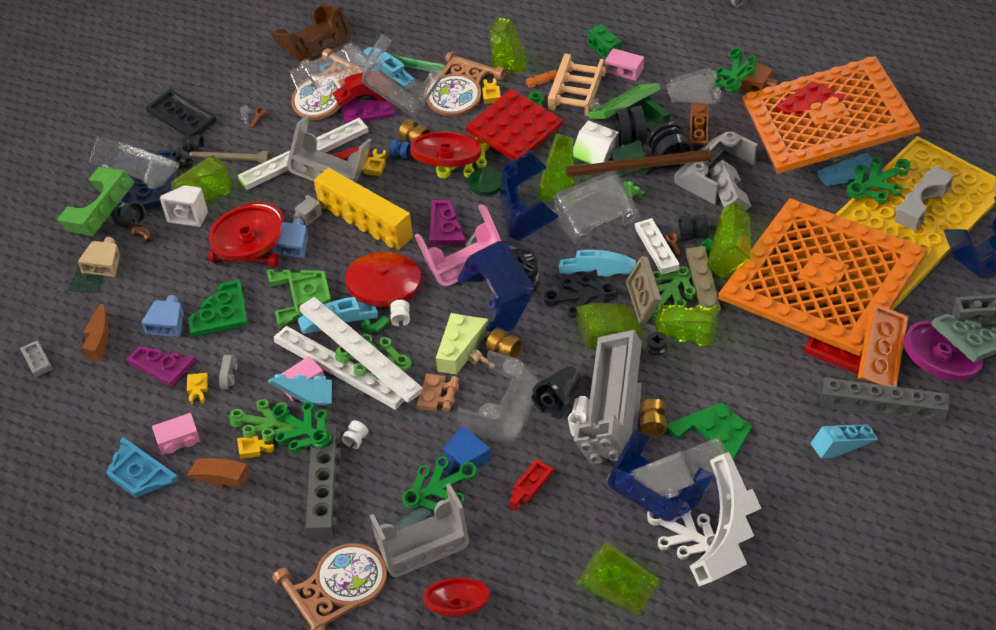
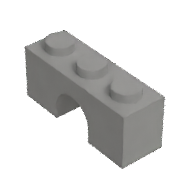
M721 160L709 170L712 180L719 183L718 194L724 209L735 216H740L751 207L747 194L736 185L741 181L736 168Z

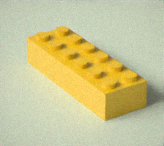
M327 168L314 179L315 191L321 208H326L335 216L344 218L347 223L358 226L362 232L370 233L376 240L384 241L390 248L394 247L400 250L413 238L409 212L330 168Z

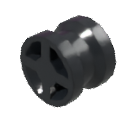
M661 332L649 334L647 339L648 352L657 356L664 354L667 349L666 335Z

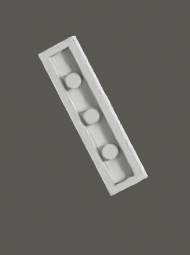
M653 219L635 223V230L661 274L680 270L677 259Z

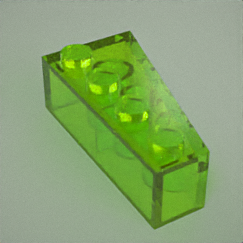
M560 134L555 135L539 183L538 199L573 205L575 193L574 176L567 177L566 167L574 166L572 137Z
M736 202L725 206L721 211L707 266L720 278H724L751 259L750 215Z

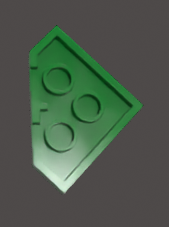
M240 280L221 283L217 288L218 291L201 304V309L196 314L193 313L188 318L191 337L248 326Z

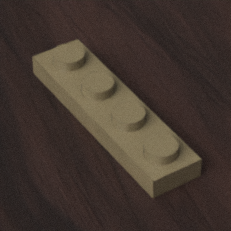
M705 246L686 248V256L693 285L696 289V297L701 315L719 313L721 309Z

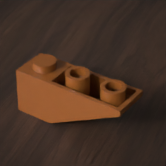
M691 103V144L708 145L709 103Z

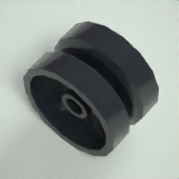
M631 107L629 113L626 108L616 109L615 126L616 131L619 132L620 147L622 145L630 146L632 139L636 145L646 144V122L642 107Z

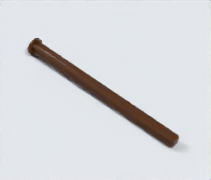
M707 148V150L567 166L566 175L567 177L700 161L711 162L710 148Z

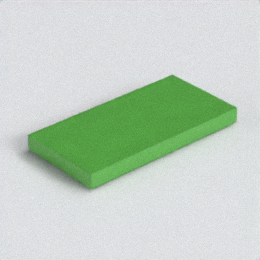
M657 83L640 84L588 112V117L590 119H606L615 114L616 109L627 108L661 88Z

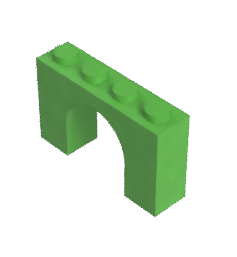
M98 167L88 180L99 192H102L92 204L84 208L67 206L57 221L69 232L94 236L135 183L124 170Z

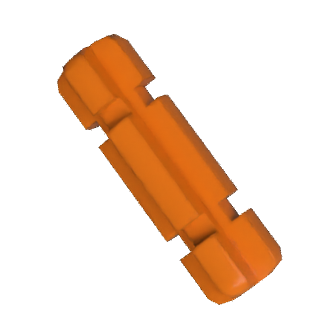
M552 70L549 73L546 72L534 76L535 78L526 79L527 86L532 88L536 84L541 85L550 82V80L554 81L557 71Z

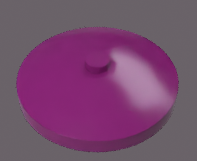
M920 321L910 326L905 335L904 347L910 358L922 369L934 376L950 381H967L978 375L984 360L973 362L968 359L962 351L931 325L933 321Z

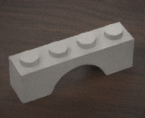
M933 166L930 171H926L922 181L916 183L913 192H909L903 204L897 206L895 222L916 231L925 220L927 207L922 201L933 197L943 198L952 186L954 174L936 166Z

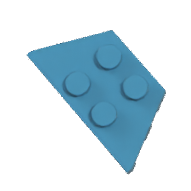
M124 437L121 438V446L118 452H115L112 458L113 462L109 465L106 472L109 479L135 498L178 481L175 473Z

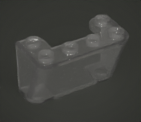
M711 67L671 78V82L666 84L671 102L717 106L722 96L720 86L716 87L715 80H717L716 71L712 70Z
M616 171L606 172L561 191L554 198V219L575 247L592 240V228L622 216L623 226L639 220V210ZM629 215L633 216L631 219L627 220ZM587 234L584 239L579 240L582 235Z

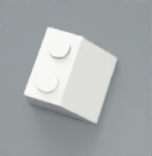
M588 121L579 131L571 156L590 164L607 162L619 147V132Z
M184 185L160 197L167 222L201 227L208 213L201 188Z

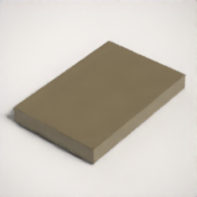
M641 256L628 277L626 284L640 325L648 322L662 299L648 257Z

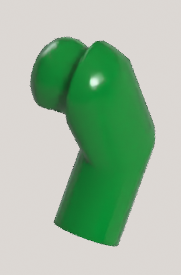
M383 316L376 323H370V320L365 319L360 325L365 333H378L390 321L386 316Z

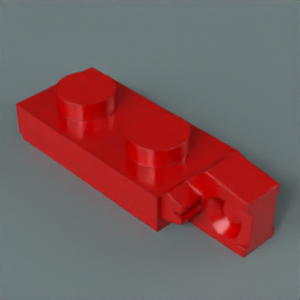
M536 459L513 486L509 508L517 511L523 502L527 504L552 476L554 468Z

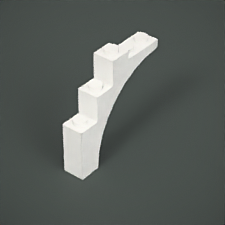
M729 452L710 460L719 490L720 515L718 528L712 544L698 561L690 565L698 586L715 581L747 565L738 544L754 536L746 515L761 509L753 489L746 490Z

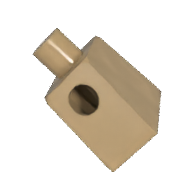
M106 237L104 242L93 241L90 243L78 261L82 274L116 276L120 253L115 240L111 237Z

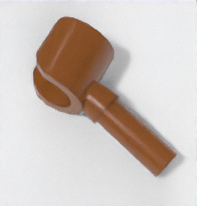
M256 108V116L250 125L251 128H254L260 118L268 116L266 110L260 114L262 108Z
M671 233L670 237L672 240L669 239L668 235H665L666 243L668 245L671 244L676 255H682L675 242L677 235Z

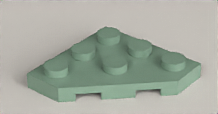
M949 314L934 318L931 323L940 334L944 335L973 362L996 354V328L994 327L990 330L981 327L980 323L967 319L965 322L955 320V316Z

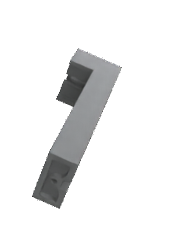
M634 330L598 337L587 423L582 424L581 421H576L574 443L591 464L606 462L608 458L612 461L629 458L642 341Z

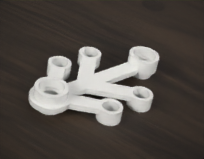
M681 505L678 509V515L683 518L685 526L664 517V511L660 507H652L648 510L647 520L651 525H662L679 534L671 537H660L658 539V547L661 550H668L672 545L690 541L699 543L689 547L684 545L678 547L677 556L682 560L688 559L693 554L707 552L710 547L709 545L712 544L716 534H713L710 526V517L707 514H700L697 517V524L703 528L705 536L697 533L691 517V508L688 505ZM687 510L688 513L683 514L681 511ZM700 519H706L707 522L702 523ZM666 541L668 544L662 545L661 542ZM685 550L687 554L682 555L680 551Z

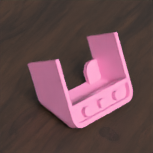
M482 204L478 206L485 223L479 225L475 230L477 243L447 257H444L443 252L439 248L432 247L427 249L422 236L419 234L414 235L428 266L441 285L449 286L498 263L502 254L506 252L486 206Z

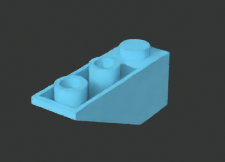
M278 374L268 380V383L303 403L310 401L313 405L332 404V380H326V376H314V379H306L305 375H295L294 378H287V375Z
M868 424L823 426L812 440L811 445L821 459L834 458L877 441L878 438Z

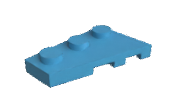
M867 153L860 154L818 170L817 173L826 186L848 183L850 179H855L856 166L862 164L867 168L862 180H867V176L870 175L871 171L870 163L872 158ZM881 168L878 170L877 176L884 173Z

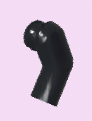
M176 150L171 151L170 157L182 167L188 168L193 165L191 157L186 158Z

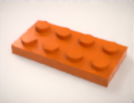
M876 303L870 305L858 373L859 380L869 384L897 387L908 316Z

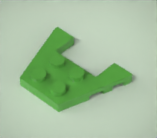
M272 269L267 270L270 287L290 283L294 307L275 311L278 328H282L303 316L304 314L300 312V306L313 297L318 299L323 305L331 302L324 271L301 270L300 273H293L290 270H283L282 272H274Z

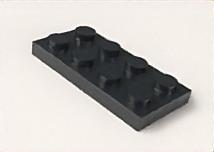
M171 89L145 107L149 114L183 135H200L217 122L215 115Z

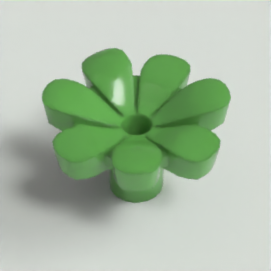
M624 181V189L627 191L624 197L626 200L631 201L633 196L640 198L645 192L640 190L639 187L634 186L633 182Z

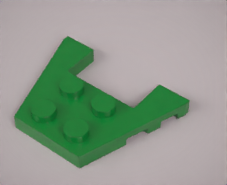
M723 403L668 423L666 424V429L679 440L694 428L722 451L718 456L729 452L734 461L735 456L751 432L752 426Z

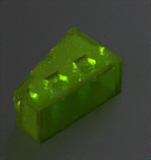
M496 17L489 29L492 67L497 68L501 66L508 71L523 73L529 63V58H526L524 54L525 49L518 40L519 35L512 20Z
M661 305L655 321V332L664 333L666 337L676 338L682 342L689 341L700 346H712L717 331L719 305H713L712 308H702V305H696L695 308H685L684 305Z

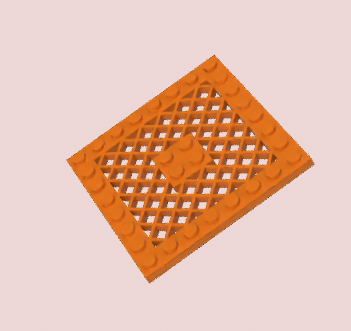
M876 56L867 57L864 60L850 62L847 65L833 67L830 70L816 72L813 75L799 77L793 81L782 82L776 86L766 87L762 90L742 95L744 105L777 174L921 132L920 125ZM812 81L836 90L835 94L841 93L846 95L840 102L838 98L833 96L828 98L822 105L819 102L811 104V110L803 111L804 113L802 114L792 112L790 115H787L783 111L776 113V105ZM850 97L852 101H846L845 99Z
M789 198L719 292L718 299L861 356L870 305L876 303L891 309L926 257L928 248ZM799 226H806V228L798 229ZM817 232H823L821 235H815ZM803 235H810V237L802 238ZM797 237L798 239L793 241L789 240V238ZM839 238L840 241L833 242L832 239ZM827 241V244L820 245L819 242ZM814 243L815 245L813 247H806V245ZM857 244L858 247L850 249L849 246ZM799 246H801V248H802V249H799V250H794V249H793L794 247H799ZM841 247H844V249H845V250H842V251H837V250H836L837 248H841ZM785 249H788V250H789V252H785V253H781V252H780V250H785ZM831 250L832 253L824 254L823 251ZM871 251L875 252V254L867 255L866 253ZM861 254L862 257L854 258V255ZM805 255V259L798 260L797 257ZM843 257H849L848 260H841V258ZM892 257L893 261L885 262L884 259ZM790 258L793 259V261H791V262H786V263H785V261H784V260L790 259ZM879 260V264L872 265L871 262ZM776 261H779V262H780V264H777V265H772V264H771L772 262H776ZM866 263L867 266L859 268V264ZM797 268V271L789 272L788 269ZM782 270L784 271L783 274L776 275L775 273ZM884 270L885 273L877 274L876 271ZM768 273L771 274V276L763 278L762 276ZM871 273L872 276L864 277L863 274ZM852 276H858V279H850ZM788 280L789 283L780 284V281ZM775 283L776 286L767 287L766 284ZM869 283H876V286H868ZM859 285L863 286L862 289L855 290L854 288L855 286ZM762 286L763 289L754 290L753 287ZM805 287L806 290L798 291L797 288ZM849 288L850 291L842 293L841 289ZM791 289L793 293L784 294V291ZM779 292L780 296L771 297L770 295ZM823 294L824 297L815 298L814 295ZM867 295L868 298L860 300L859 296ZM808 296H809L810 299H811V300L802 301L801 298H804V297H808ZM854 298L855 301L846 302L845 299ZM790 300H797V303H788ZM841 301V304L833 305L832 302ZM827 303L828 307L824 308L819 307L821 304ZM814 306L815 310L806 311L807 307ZM858 308L859 311L851 313L850 309ZM845 310L846 314L843 315L837 314V312ZM831 313L833 316L829 318H824L823 315ZM850 321L851 324L843 326L841 322Z

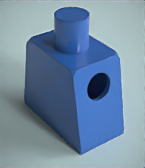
M464 426L443 448L444 457L450 463L449 467L444 470V473L447 475L454 469L460 471L461 465L465 462H472L478 468L491 460L490 448Z

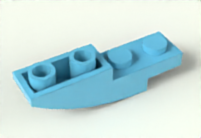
M368 47L356 55L373 72L378 75L383 74L401 91L415 84V79L404 70L405 65L385 51Z
M578 250L576 258L560 260L558 268L560 274L565 273L566 275H572L580 271L587 273L597 269L598 276L610 277L619 273L624 275L630 274L637 263L636 260L615 252Z
M355 297L324 304L344 322L377 318L378 314L375 306L357 302ZM305 315L298 318L302 334L322 331Z

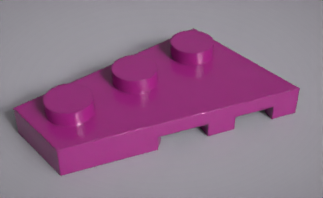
M351 100L342 106L345 124L357 118H360L363 122L396 116L393 101Z
M432 200L429 233L430 245H466V239L462 234L450 200Z
M139 346L127 358L128 364L170 387L197 362L195 356L189 355L184 357L174 352L168 354L158 349Z

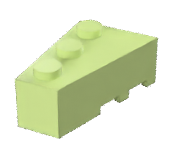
M451 313L436 356L438 372L457 374L468 361V355L477 349L485 336L487 337L490 333L488 319Z

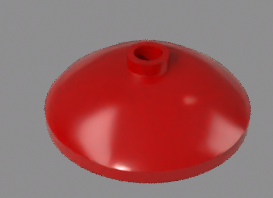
M449 578L429 586L425 590L423 598L425 606L432 612L445 617L459 618L481 610L489 602L490 592L488 587L478 580L471 578Z

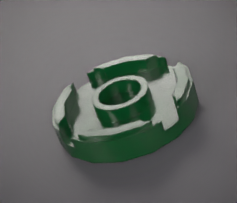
M492 167L476 169L469 176V187L477 195H494L502 189L504 184L502 173Z

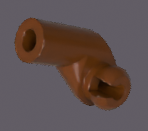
M133 225L130 229L132 236L142 235L146 244L154 241L148 228L141 225Z

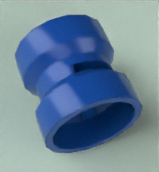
M392 140L389 149L390 157L397 158L399 156L402 159H408L409 157L406 154L410 155L411 143H400L398 140Z

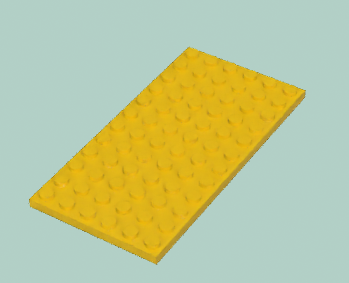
M918 136L882 169L883 172L894 168L899 159H907L910 162L911 166L907 174L896 175L884 181L890 184L902 185L903 191L900 196L892 195L891 191L871 187L868 190L875 192L884 191L887 193L888 197L884 204H879L875 199L864 196L860 199L852 198L835 214L928 248L926 257L891 310H894L996 205V177ZM933 166H936L954 174L952 186L943 198L933 197L922 201L927 207L925 220L916 231L895 222L897 206L903 204L909 192H913L916 183L922 181L926 171H930ZM823 232L815 233L816 236L823 234ZM836 238V239H832V241H833V242H836V241H840V239H839V238ZM827 241L819 242V244H827ZM814 243L806 245L807 248L815 246ZM855 244V245H851V246H849V247H850V249H851V248H856V247H858V246H857V244ZM841 247V248H837L836 250H837V251H842V250H845V249H844V247ZM827 250V251H823V253H824V254H828V253H832V251H831V250ZM874 251L866 252L867 255L875 254ZM804 255L797 258L798 260L805 259L806 257ZM854 255V258L862 257V255ZM848 256L841 258L842 261L849 259ZM892 257L884 259L885 262L893 261ZM877 260V261H873V262H871V263H872V265H874V264H879L880 262H879V260ZM866 263L859 264L858 266L860 268L865 267L867 265ZM884 270L876 271L877 274L885 273ZM871 273L863 274L864 277L872 276ZM852 276L850 279H858V276ZM869 283L868 286H876V283ZM859 285L855 286L854 288L855 290L862 289L863 286ZM849 288L841 289L842 293L850 291ZM867 295L859 296L860 300L868 298Z

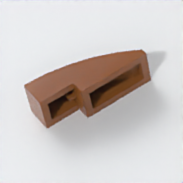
M99 304L83 331L86 338L82 346L85 358L100 362L105 352L109 336L108 315L103 304Z
M203 458L197 459L194 462L187 477L223 488L227 485L241 489L250 472L246 463L227 459Z

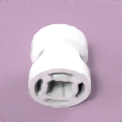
M404 300L392 302L390 305L392 313L391 323L399 326V321H403V325H407L410 322L409 303Z
M352 421L348 426V431L343 434L341 440L349 447L352 443H355L353 448L358 449L362 443L361 439L365 438L368 433V428L359 421Z

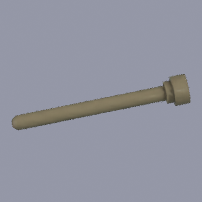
M192 151L189 154L191 158L257 161L261 164L271 160L269 151H261L258 154Z

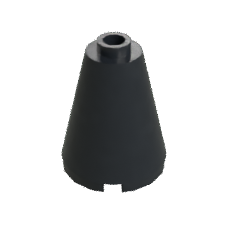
M567 366L536 383L532 387L533 394L531 396L535 407L542 413L545 410L552 413L550 417H560L566 411L581 380L579 371L574 367Z

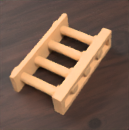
M564 54L548 96V110L555 111L556 106L560 104L584 107L585 115L588 116L587 113L594 109V97L601 77H605L606 74L604 59H600L598 67L574 64V62H571V54ZM574 70L595 73L594 78L570 75L569 72ZM570 81L590 84L591 87L590 89L565 86V83ZM561 94H578L587 96L586 101L561 97Z

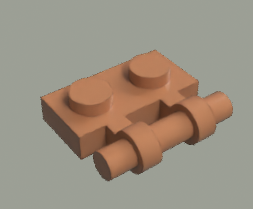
M426 374L417 408L437 411L438 405H443L442 410L450 412L455 402L454 395L458 392L459 378L453 376L450 382L445 383V376ZM447 391L446 396L441 397L442 392Z

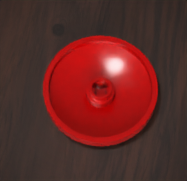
M439 131L415 137L411 141L410 151L415 159L423 163L441 167H458L477 161L481 156V144L476 139L465 134Z
M261 205L238 207L222 215L213 224L209 233V242L214 253L225 260H251L267 253L278 243L282 236V223L278 214L271 208Z
M375 252L364 255L355 260L346 272L348 292L356 300L371 306L387 307L396 300L407 301L418 292L421 284V273L416 263L404 255L393 252Z

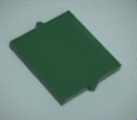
M640 140L611 150L614 161L646 156ZM646 168L616 172L619 178Z
M78 266L68 291L81 292L82 294L85 292L98 293L104 275L82 273L80 266Z

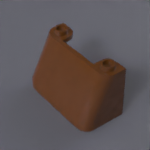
M322 4L313 11L314 24L296 34L295 32L288 34L285 29H277L271 33L272 38L277 45L295 60L306 63L321 55L325 49H331L350 37L351 30L341 6Z

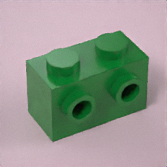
M600 24L588 30V45L605 60L613 48L622 51V41L604 25Z

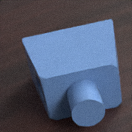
M295 218L292 223H282V236L278 243L270 250L271 253L298 258L305 257L308 232L301 219Z
M169 295L166 301L156 300L153 302L142 320L145 334L180 337L184 313L176 296Z

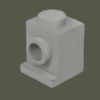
M306 195V200L295 208L293 217L294 219H301L304 225L308 226L322 215L320 202Z

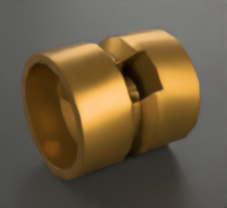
M407 119L400 126L398 137L404 142L411 143L415 137L429 133L431 130Z
M498 327L489 335L486 349L496 355L500 354V357L512 362L520 353L523 341L514 335L508 336L507 331Z
M647 399L640 404V432L643 435L662 436L666 432V405L663 401Z

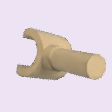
M473 350L468 355V361L474 365L478 361L493 367L496 362L483 357L479 350Z

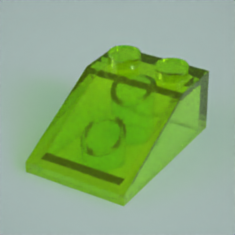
M214 155L171 182L172 190L184 185L201 188L205 201L217 199L232 189L226 164Z
M594 302L576 307L577 323L587 349L597 347L598 337L631 330H634L638 337L643 336L632 306Z
M606 542L596 549L577 583L590 593L639 616L659 579Z

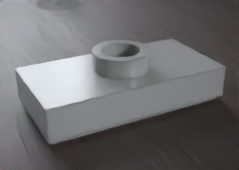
M38 340L20 348L34 377L53 370Z

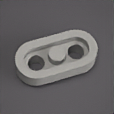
M234 355L223 356L219 376L221 390H230V386H234L235 377L233 371L237 370L238 361L234 359Z

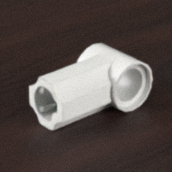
M579 396V398L575 399L572 413L568 416L572 436L575 435L576 421H581L582 424L587 423L590 399L586 396Z

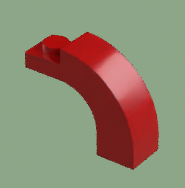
M369 72L357 73L343 79L345 85L332 93L340 107L360 95H372L378 101H387L395 96L390 85L383 77Z

